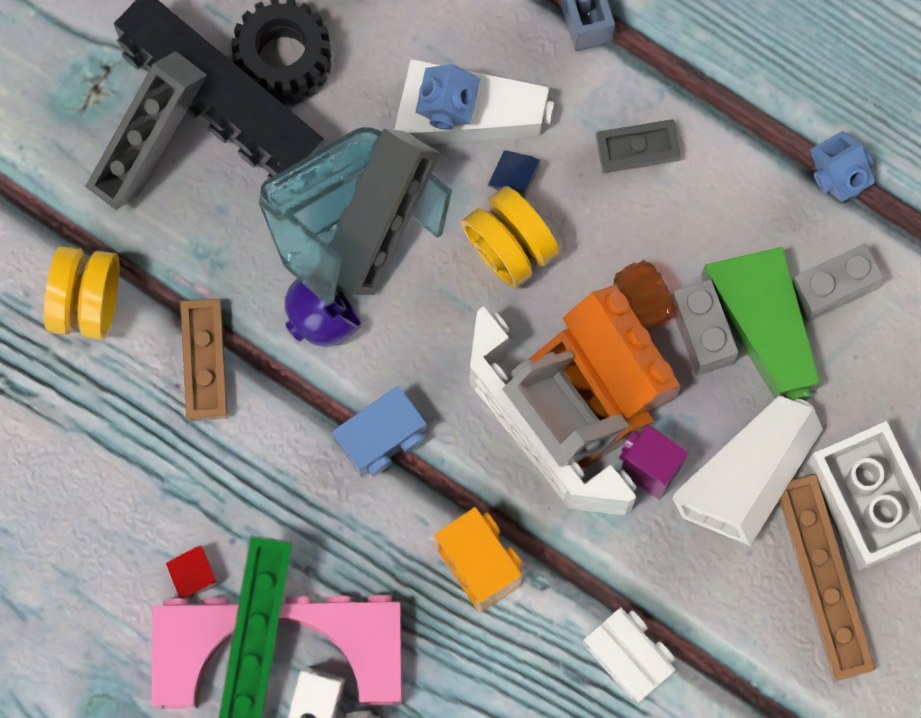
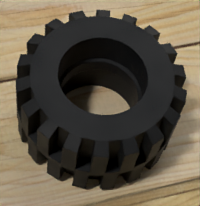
M270 0L271 5L264 6L261 1L254 5L256 12L252 14L247 10L242 15L243 24L237 23L234 28L235 38H232L231 43L234 63L283 105L286 106L287 99H293L294 104L301 103V95L306 93L309 98L315 95V86L323 87L327 81L326 73H330L332 54L327 27L323 26L321 16L317 12L312 15L311 7L304 2L299 8L296 5V0H287L286 4L280 3L279 0ZM276 38H292L305 47L304 53L295 63L284 67L269 65L259 57L263 47Z

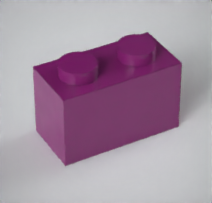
M647 425L641 434L634 430L621 449L622 453L619 459L623 461L621 469L626 472L631 480L660 500L681 470L689 452Z

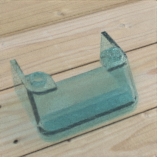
M361 127L355 129L269 178L261 185L259 205L283 266L327 305L334 302L342 257L319 237L339 226L340 215L349 205L356 190V181L359 175L366 169L373 154V144L382 134L381 131L375 128ZM431 173L411 217L438 238L443 235L452 189Z

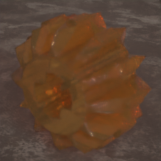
M645 260L623 267L624 270L616 273L613 285H616L619 291L627 298L629 306L640 324L646 330L651 327L654 329L664 324V321L671 318L674 305L671 302L672 296L667 289V284L662 279L661 273L657 272L653 264Z

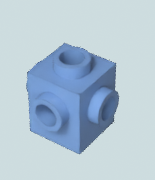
M454 64L425 68L415 112L429 119V124L439 129L451 130L454 125L470 124L475 109L480 79Z
M844 131L810 149L817 169L814 173L817 185L824 193L830 192L841 202L859 195L862 190L875 183L870 169L873 166V160L869 152L862 144Z

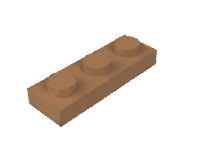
M221 299L180 301L187 421L228 419Z

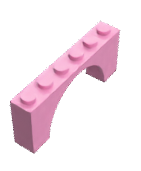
M387 595L368 596V603H351V597L330 596L327 597V603H310L309 597L286 598V604H281L278 623H291L310 628L335 644L353 669L357 680L361 706L402 705L400 602H392V596ZM226 598L204 599V605H188V600L164 599L163 606H152L151 705L155 709H197L198 694L203 676L214 656L232 639L238 605H228L229 600Z

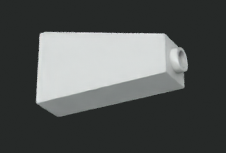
M411 59L394 130L405 131L425 144L536 137L541 134L542 124L550 125L555 102L548 101L549 87L467 71L480 79L471 123L454 125L451 130L439 129L430 125L429 119L415 111L425 68L442 65Z
M778 396L675 492L672 499L682 518L751 546L823 430L814 407L802 399H795L793 401Z

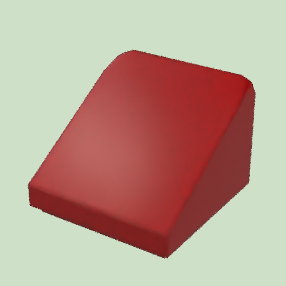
M202 545L166 562L179 599H187L218 586Z

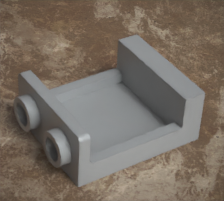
M571 351L557 355L554 352H550L535 362H532L531 359L523 361L512 370L511 375L513 378L502 389L560 467L606 450L630 427L621 414L601 421L597 418L564 374V368L575 358Z

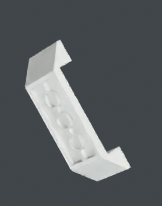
M484 306L477 310L470 362V386L568 509L624 516L628 514L636 500V495L633 491L637 488L626 472L622 469L616 472L612 465H609L584 484L582 479L585 475L578 464L573 462L560 467L502 389L509 380L497 363L507 356L509 337L506 334L510 330L497 312L490 315Z

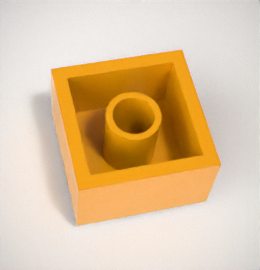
M474 507L435 533L434 546L480 614L520 587L521 574L523 573L521 568L524 566L511 547L504 550L498 541L500 540L498 536L500 530L488 513L481 516L477 508Z

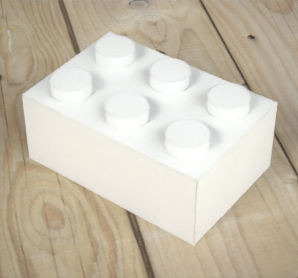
M887 421L812 454L807 464L812 475L816 474L822 496L859 572L921 545V490Z

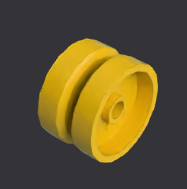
M504 186L489 198L490 212L476 208L461 220V226L468 240L489 268L505 284L513 289H517L532 277L530 262L544 267L559 255L560 250L549 228L530 204L509 186Z
M64 245L57 248L49 270L44 303V322L48 333L69 335L78 323V328L83 338L101 341L107 338L115 313L119 287L120 266L117 253L95 251L86 262V257L81 248Z

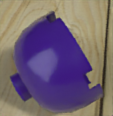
M311 266L287 290L284 297V308L289 321L285 325L291 335L300 342L305 338L316 346H335L358 331L361 322L355 309L342 291L337 294L328 286L333 281L319 273V269Z

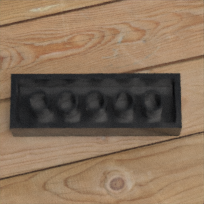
M135 0L113 23L118 35L116 41L123 49L121 55L135 69L139 70L143 67L149 72L153 63L176 51L207 74L187 113L194 118L200 115L210 123L208 126L209 130L224 143L230 140L240 148L237 151L240 157L254 168L259 164L269 173L267 175L268 180L280 191L285 192L288 189L297 196L328 163L325 142L322 136L159 0Z

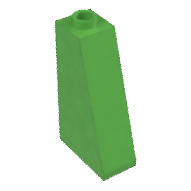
M783 247L705 264L701 274L703 281L712 280L726 320L773 397L776 399L778 396H782L793 401L795 399L807 400L811 398V393L815 392L820 381Z

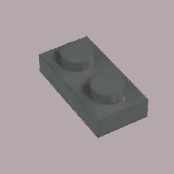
M674 119L596 132L595 137L602 173L680 161L681 154Z

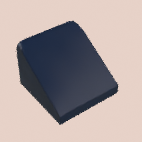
M504 150L488 186L498 191L504 186H509L525 199L539 170L540 159Z

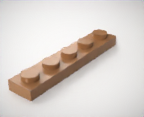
M816 474L792 480L779 499L833 682L873 672L875 670Z

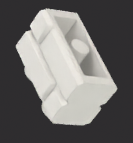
M620 608L589 634L582 644L637 706L675 672V668L671 665L675 658L661 642L653 645L646 637L644 632L648 628L634 611L626 614Z

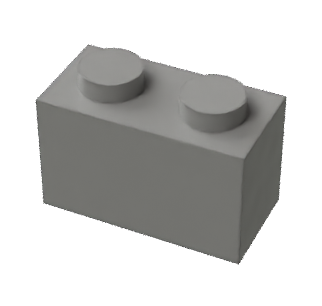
M866 243L794 276L792 283L800 312L806 323L877 290L884 277Z
M709 279L673 291L669 304L696 376L734 364L739 353L712 280Z

